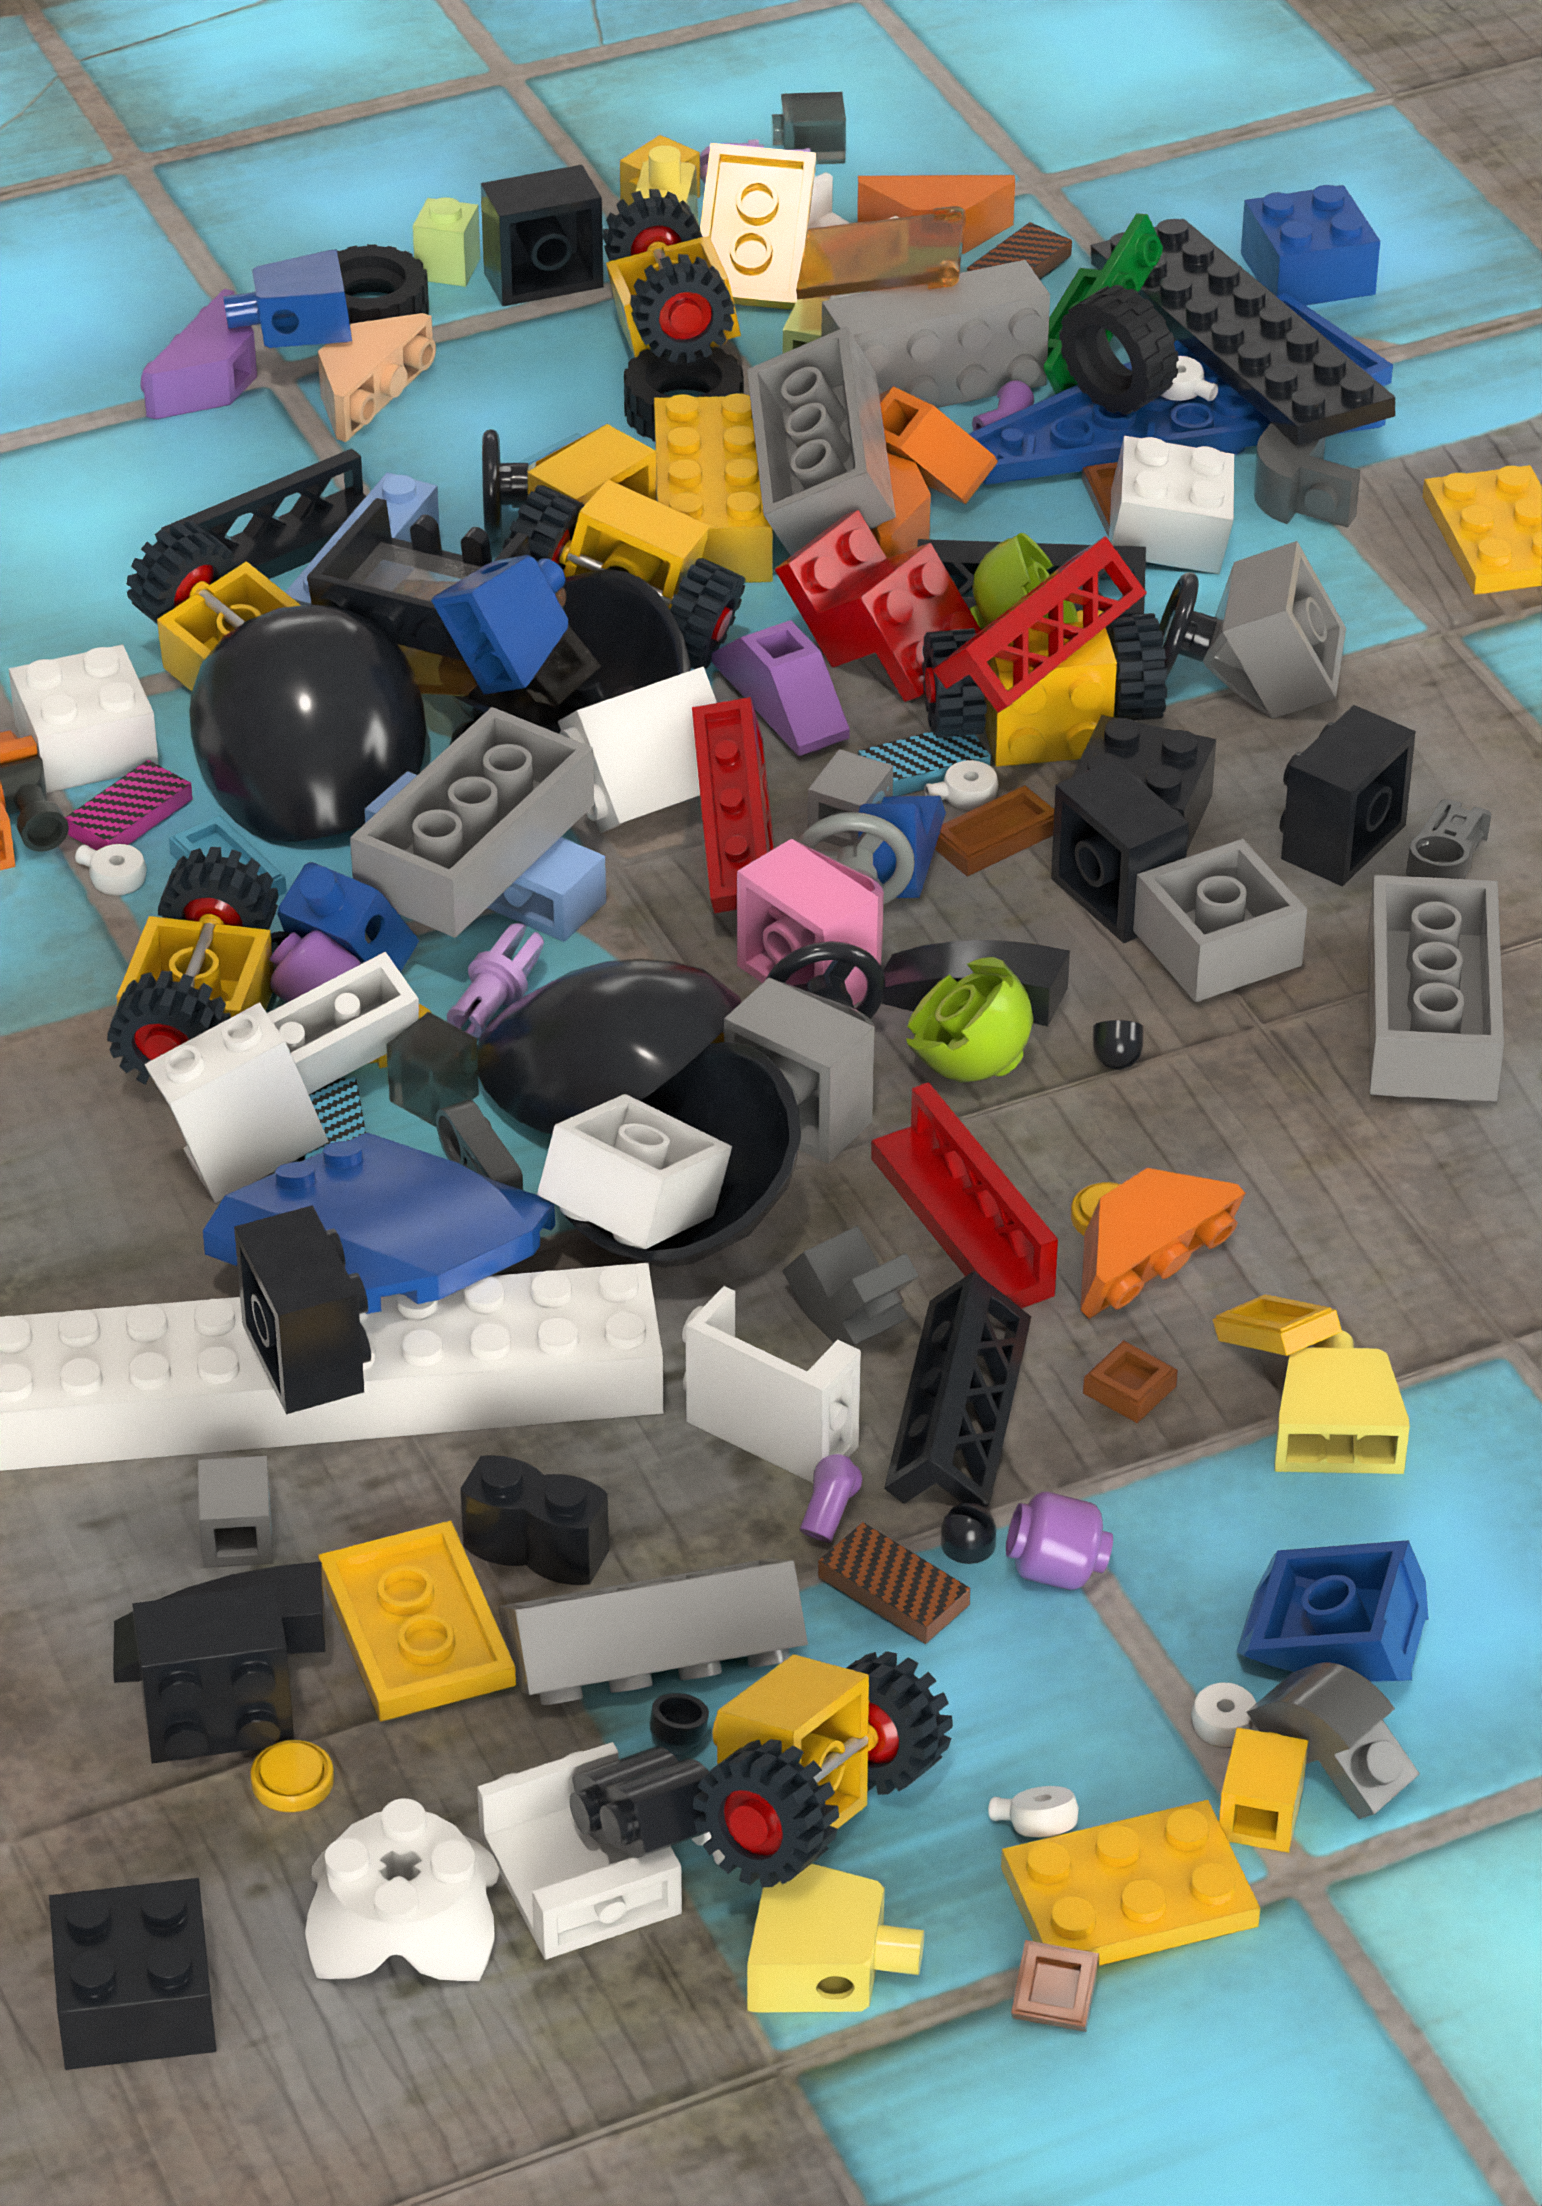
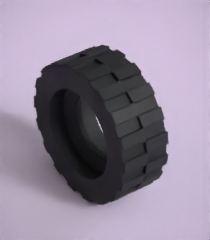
M367 244V246L360 247L356 245L347 247V249L342 251L337 250L350 324L419 313L429 315L427 270L423 269V263L419 259H415L413 254L397 250L396 247H382L376 244ZM364 292H380L387 294L384 296L374 298H360L351 296L354 294Z
M1115 285L1111 288L1106 286L1069 309V313L1063 316L1061 321L1063 326L1059 331V340L1062 343L1061 353L1068 365L1067 369L1071 377H1074L1078 383L1080 390L1084 394L1086 393L1093 403L1105 407L1108 412L1114 414L1121 412L1122 415L1133 411L1136 412L1172 387L1174 384L1172 381L1178 374L1176 366L1179 358L1178 351L1175 350L1174 337L1172 332H1169L1163 316L1158 314L1153 308L1154 305L1147 298L1143 299L1135 290H1127L1120 285ZM1105 328L1114 334L1124 346L1131 362L1132 371L1126 368L1113 353L1107 340Z
M716 346L711 347L713 354L706 358L701 349L695 351L696 361L686 363L683 354H679L678 361L675 363L668 361L664 352L660 357L652 353L651 349L639 352V356L632 358L628 362V369L625 368L624 414L627 416L628 425L631 428L634 427L637 430V434L642 437L651 438L655 442L654 398L672 397L663 393L674 390H695L705 393L694 397H723L736 393L744 394L742 366L737 364V359L733 355L726 354L723 349Z

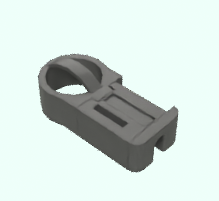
M1449 799L1441 800L1419 835L1410 843L1406 875L1410 877L1465 879L1466 874L1471 868L1475 849L1481 840L1487 841L1491 812L1479 807H1473L1472 810L1461 808V802Z
M467 1099L441 1108L436 1112L437 1132L443 1150L449 1160L492 1180L523 1190V1175L519 1165L492 1129L490 1121L484 1117L473 1100Z

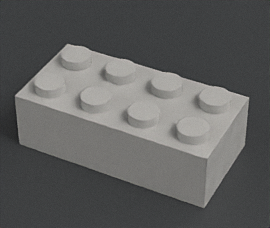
M1021 260L822 301L821 337L848 326L876 371L879 395L894 386L934 405L936 408L997 396L999 389L1013 380L1024 382L1030 388L1046 385V374L1043 366L1047 360L1050 293L1027 261Z
M848 326L747 369L763 513L790 556L842 516L856 510L860 511L869 529L876 528L880 524L896 518L876 371Z
M491 707L350 837L353 879L380 891L398 914L456 938L594 806L593 747Z
M1373 875L1368 925L1370 1095L1457 1099L1462 1101H1497L1504 1050L1498 881Z

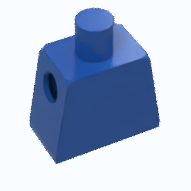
M337 249L256 266L252 269L255 292L223 296L228 329L261 324L265 347L277 348L352 341Z
M530 555L496 560L486 564L431 599L483 694L525 688L567 630L568 618L555 596L565 585L566 578L563 570L556 562L546 558L540 559L537 562Z
M308 862L303 866L277 911L284 932H295L301 938H304L311 931H321L359 959L361 964L386 952L401 972L419 943L417 936L380 891L314 862ZM365 932L371 940L370 943H367L365 939Z

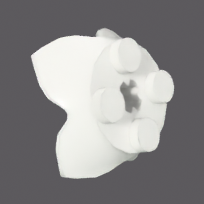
M412 1799L394 1800L388 1803L382 1812H377L353 1823L320 1854L312 1866V1880L318 1885L307 1914L305 1937L310 1962L318 1979L357 1978L374 1972L389 1956L397 1954L403 1956L421 1974L439 1980L479 1981L487 1966L494 1944V1916L486 1895V1887H492L496 1884L499 1875V1868L494 1856L477 1841L464 1836L457 1826L434 1813L425 1812L423 1806Z

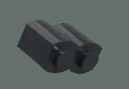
M486 1455L479 1457L460 1488L463 1547L480 1559L506 1566L527 1565L536 1574L554 1582L568 1585H588L592 1582L609 1552L608 1494L601 1487L588 1480L564 1474L543 1475L537 1468L524 1461L506 1456Z
M655 1746L573 1776L572 1781L575 1792L571 1793L569 1799L572 1817L583 1834H589L601 1844L611 1843L612 1846L615 1848L620 1847L631 1857L640 1858L709 1833V1831L697 1833L694 1820L704 1812L693 1809L694 1797L702 1791L697 1787L698 1784L710 1772L705 1766L694 1759L687 1758L678 1761L667 1749Z

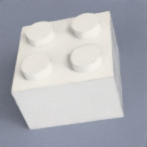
M1124 436L1111 488L1109 541L1113 546L1146 547V562L1220 574L1234 520V454L1220 452L1212 447L1195 448L1165 443L1153 437L1141 439Z
M124 645L109 648L98 647L85 653L52 660L42 659L28 665L9 668L15 726L20 738L32 735L37 745V756L42 758L46 793L123 777L146 760L159 765L154 712Z
M623 1094L555 1124L537 1195L558 1205L560 1211L567 1217L579 1221H590L612 1232L615 1240L621 1244L647 1249L714 1216L732 1146L637 1099Z

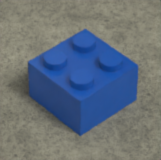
M1321 185L1313 190L1293 193L1275 192L1265 197L1244 200L1240 254L1257 281L1275 296L1286 292L1304 305H1313L1376 295L1380 239L1344 185Z

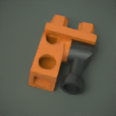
M11 730L0 732V870L16 867L9 814L20 812L17 818V829L23 843L33 851L43 852L56 848L65 840L69 829L62 810L55 803L47 801L42 758L37 756V745L32 735L18 738Z

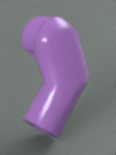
M1019 380L1006 383L999 389L997 398H1000L998 408L973 417V431L1033 405L1034 395L1031 388Z
M833 1454L823 1458L816 1465L813 1475V1494L799 1529L803 1534L822 1542H832L848 1499L859 1491L862 1484V1473L857 1466L853 1465L849 1457L842 1454Z

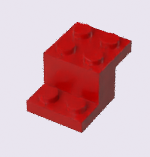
M859 510L842 516L774 569L831 667L833 668L876 653L904 702L918 698L925 693L923 687L925 678L922 672V662H924L922 648L926 632L971 628L975 629V634L981 631L931 542L887 559Z

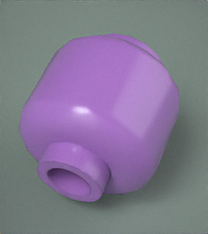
M311 931L304 938L293 932L278 946L270 957V961L277 966L271 977L270 986L277 996L285 1003H288L361 965V962L342 945L321 931Z
M1041 1492L1035 1495L1028 1504L1019 1503L1017 1505L1008 1529L1005 1547L1006 1556L1015 1559L1016 1570L1026 1580L1066 1590H1076L1085 1585L1093 1571L1098 1573L1105 1571L1112 1551L1113 1534L1103 1531L1102 1514L1095 1504L1051 1492Z

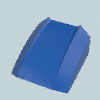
M1409 1540L1278 1550L1272 1557L1254 1592L1236 1652L1266 1665L1292 1672L1317 1663L1328 1662L1345 1666L1359 1673L1370 1682L1412 1681L1413 1663L1425 1620H1429L1426 1580Z

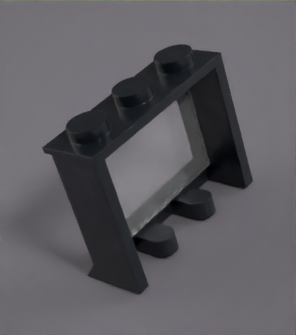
M376 498L308 574L307 581L311 605L344 608L374 621L398 645L465 662L431 599L492 562L488 534L479 527H472L461 539L462 555L444 551L441 546L437 521L433 517L424 514L410 528L412 542L395 539L391 535L387 501ZM517 533L494 561L523 555L531 556L528 535Z

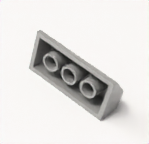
M766 1558L498 1606L508 1650L515 1665L520 1692L528 1695L539 1693L541 1705L582 1699V1685L609 1681L611 1693L649 1687L653 1685L651 1673L678 1668L680 1680L717 1675L722 1673L721 1660L747 1656L749 1668L779 1664L790 1657L789 1648L808 1645L794 1560Z

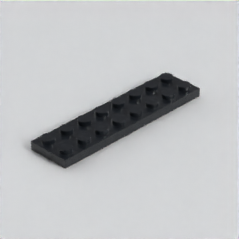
M1167 219L1154 227L1163 246V252L1159 262L1154 266L1138 292L1139 296L1143 299L1147 298L1154 305L1153 308L1158 314L1163 316L1169 332H1172V335L1293 442L1301 445L1395 417V396L1189 222L1185 219ZM1125 232L1113 235L1110 240L1090 245L1091 264L1096 269L1102 270Z

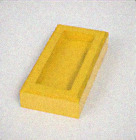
M1267 1294L1222 1312L1212 1319L1218 1341L1285 1356L1342 1332L1335 1309Z

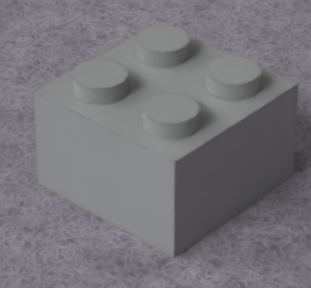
M1244 839L1137 874L1133 931L1195 1002L1302 966L1307 908Z

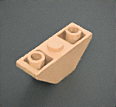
M419 313L350 324L352 341L325 344L318 350L321 399L337 440L347 442L364 425L369 424L373 417L393 398L398 397L403 389L421 372L431 366L436 353V343L432 335V316Z

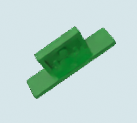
M1137 213L1102 270L1079 268L1050 315L1048 353L1043 369L1055 395L1078 385L1074 377H1071L1067 369L1066 360L1062 357L1061 353L1062 343L1059 340V331L1063 326L1061 324L1063 316L1068 314V310L1106 286L1111 288L1115 285H1120L1124 289H1133L1139 292L1152 269L1159 262L1163 246L1148 214ZM1105 328L1107 340L1109 343L1113 337V334Z

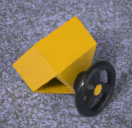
M606 424L529 466L528 462L501 463L499 434L493 429L486 430L482 436V487L484 531L488 534L489 541L497 542L501 538L502 505H512V508H520L522 504L526 505L527 496L531 491L534 492L538 485H544L586 505L608 479L657 501L656 450Z

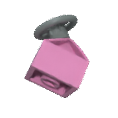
M857 812L840 813L817 821L805 830L798 841L790 839L738 870L737 966L763 983L773 967L789 953L809 944L827 941L844 942L858 946L869 952L881 966L883 905L895 899L903 892L909 884L914 871V854L907 837L892 823L880 817ZM844 831L863 832L854 845L845 846L838 852L814 850L818 843L832 834ZM883 841L892 848L896 856L895 871L884 884L878 879L877 870L873 865V853ZM833 960L819 961L801 968L786 981V984L808 983L812 978L823 975ZM855 966L845 980L846 989L852 998L853 1005L863 1000L867 990L866 978L861 970Z

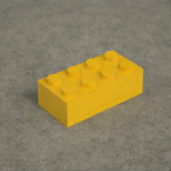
M740 393L723 397H693L680 394L672 397L654 398L657 502L711 526L702 558L745 577V583L772 582L773 528L763 513L750 396Z

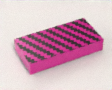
M146 760L65 818L69 826L67 835L96 851L113 844L129 845L193 799L191 782L150 760Z

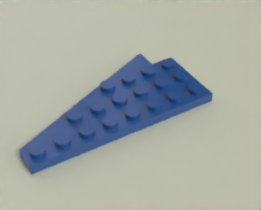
M1284 292L1276 296L1382 386L1392 383V363L1288 293ZM1176 340L1174 346L1175 350L1178 351V356L1190 357L1198 361L1203 367L1205 381L1217 384L1218 393L1213 401H1207L1198 395L1183 401L1170 400L1160 395L1136 412L1133 411L1130 414L1122 415L1121 412H1116L1115 414L1108 412L1105 407L1093 403L1092 399L1086 393L1084 394L1076 385L969 433V435L995 455L998 463L983 481L985 485L1079 472L1086 466L1118 462L1124 436L1141 439L1153 437L1165 443L1195 448L1212 447L1220 452L1236 455L1243 452L1246 447L1257 446L1260 436L1271 421L1180 341ZM1131 362L1123 364L1126 368L1132 371ZM1386 419L1341 433L1380 428L1385 425Z

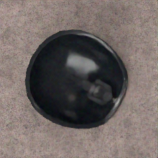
M599 570L565 577V585L555 596L568 618V628L525 688L483 694L466 662L449 657L441 672L443 688L464 713L475 722L493 707L559 734L561 728L558 721L577 710L691 671L685 640L672 612L655 589L640 577L625 571Z
M313 604L284 607L247 620L223 636L201 663L191 693L189 710L191 739L195 757L204 780L220 806L238 825L255 836L271 841L296 842L333 836L360 828L365 824V808L407 771L416 775L420 773L425 753L426 721L424 703L417 678L403 651L374 621L344 608Z
M637 958L607 961L576 969L515 1001L487 1025L476 1047V1072L486 1092L501 1109L520 1123L542 1133L553 1134L555 1124L623 1094L639 1101L650 1095L687 1066L723 1032L724 1018L741 1004V999L706 970L678 962Z
M731 1041L712 1043L680 1072L642 1099L641 1102L732 1146L714 1216L647 1249L619 1243L613 1237L612 1232L590 1221H579L564 1215L579 1232L619 1258L639 1263H648V1265L662 1268L694 1264L750 1236L789 1187L801 1142L799 1109L793 1090L782 1071L767 1055L754 1047Z

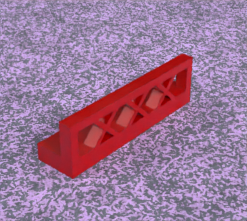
M1104 536L1068 560L932 670L946 689L970 674L996 712L999 713L1147 594V592L1108 538ZM1104 568L1123 594L1120 599L1114 600L1098 595V572ZM1081 585H1083V590H1080L1078 588ZM1063 600L1083 605V628L1064 623ZM1098 610L1104 611L1098 616ZM1028 628L1048 633V657L1028 652ZM1013 641V647L1007 646ZM992 657L1013 662V686L1008 690L987 663ZM1028 667L1034 668L1028 673Z
M751 697L692 707L709 891L714 913L737 910V871L775 849L764 742Z
M927 1082L913 1087L911 1126L871 1140V1160L964 1276L975 1271L1021 1309L1054 1297L1058 1238L932 1085Z

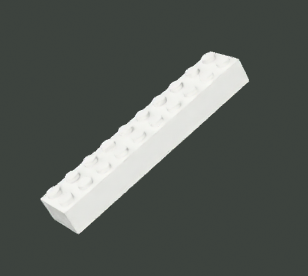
M648 1263L488 1276L445 1298L422 1304H416L402 1294L381 1297V1312L360 1314V1323L366 1331L371 1348V1361L363 1364L365 1392L287 1415L242 1325L240 1297L0 1317V1471L664 1414L663 1354Z

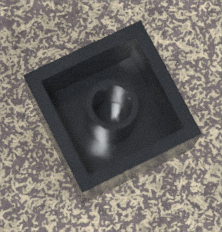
M582 164L481 183L484 274L502 307L604 288L602 197Z
M1353 705L1335 723H1328L1321 731L1319 737L1302 753L1297 752L1288 762L1283 776L1284 785L1287 786L1286 807L1279 824L1280 832L1283 833L1281 859L1343 887L1406 826L1416 731Z
M1101 715L1072 777L1115 759L1135 777L1142 779L1151 791L1172 809L1179 811L1185 820L1189 822L1188 850L1212 797L1216 739L1195 735L1185 730H1171L1138 723L1128 718H1114Z
M1115 759L1110 760L1055 785L1051 879L1123 944L1138 938L1133 931L1137 874L1186 858L1189 822L1185 820L1179 811L1172 809L1151 791L1142 779L1135 777Z
M313 1205L234 1226L242 1325L286 1415L364 1393L363 1364L371 1361V1348L366 1331L360 1323V1314L368 1312V1300L359 1274H348L345 1269L344 1250L337 1231L334 1228L325 1230Z
M276 1584L132 1603L142 1697L152 1764L175 1760H190L197 1757L246 1750H262L277 1742L294 1740L287 1646Z
M199 1878L49 1895L57 2014L65 2070L217 2052Z

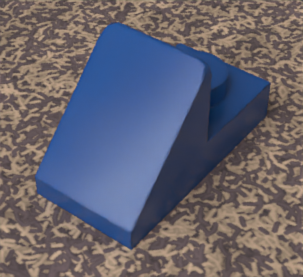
M941 796L883 797L881 804L860 805L858 813L880 817L892 823L907 837L914 854V871L909 884L896 898H920L946 814ZM858 831V838L863 833L862 831ZM885 841L873 853V865L882 884L891 878L896 868L894 851Z

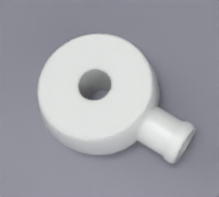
M1178 356L1179 361H1177L1176 366L1178 369L1177 377L1173 379L1172 382L1174 384L1161 396L1170 400L1183 401L1198 395L1207 401H1213L1218 393L1217 384L1205 381L1203 367L1198 361L1190 357Z
M973 760L955 763L946 771L943 782L928 783L924 786L925 796H941L942 800L946 799L952 806L971 811L996 799L999 790L995 770L986 763Z
M113 844L96 851L87 845H82L76 851V862L89 867V875L94 887L104 894L113 896L130 894L138 890L145 881L147 866L142 853L135 847L125 844Z
M1216 1683L1207 1686L1198 1693L1191 1709V1718L1195 1732L1208 1744L1224 1748L1232 1747L1237 1727L1259 1731L1246 1713L1256 1704L1255 1698L1248 1690L1236 1684Z
M1036 1787L1018 1793L1013 1799L993 1797L989 1802L988 1812L990 1819L993 1821H1012L1015 1831L1027 1837L1059 1835L1074 1828L1078 1822L1079 1807L1075 1795L1070 1789L1064 1787Z

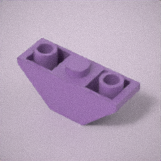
M223 289L207 306L200 310L199 314L180 334L174 336L171 343L153 361L145 366L141 375L140 387L145 396L146 417L161 419L231 405L257 378L255 339L252 327L245 326L228 329L223 296L235 295L234 291Z
M792 620L740 637L712 653V663L744 698L751 697L754 709L798 756L849 739L850 729L822 653Z

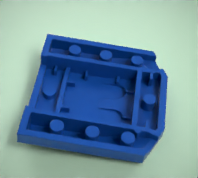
M367 1132L349 1141L330 1143L323 1148L322 1153L304 1161L280 1165L276 1168L274 1174L225 1195L204 1227L203 1239L205 1255L237 1266L234 1226L313 1205L325 1230L334 1228L337 1231L344 1250L345 1269L348 1274H359L368 1300V1312L365 1314L382 1311L381 1297L402 1294L416 1304L437 1301L534 1255L540 1247V1231L542 1228L551 1231L556 1225L554 1203L536 1194L492 1180L454 1161Z

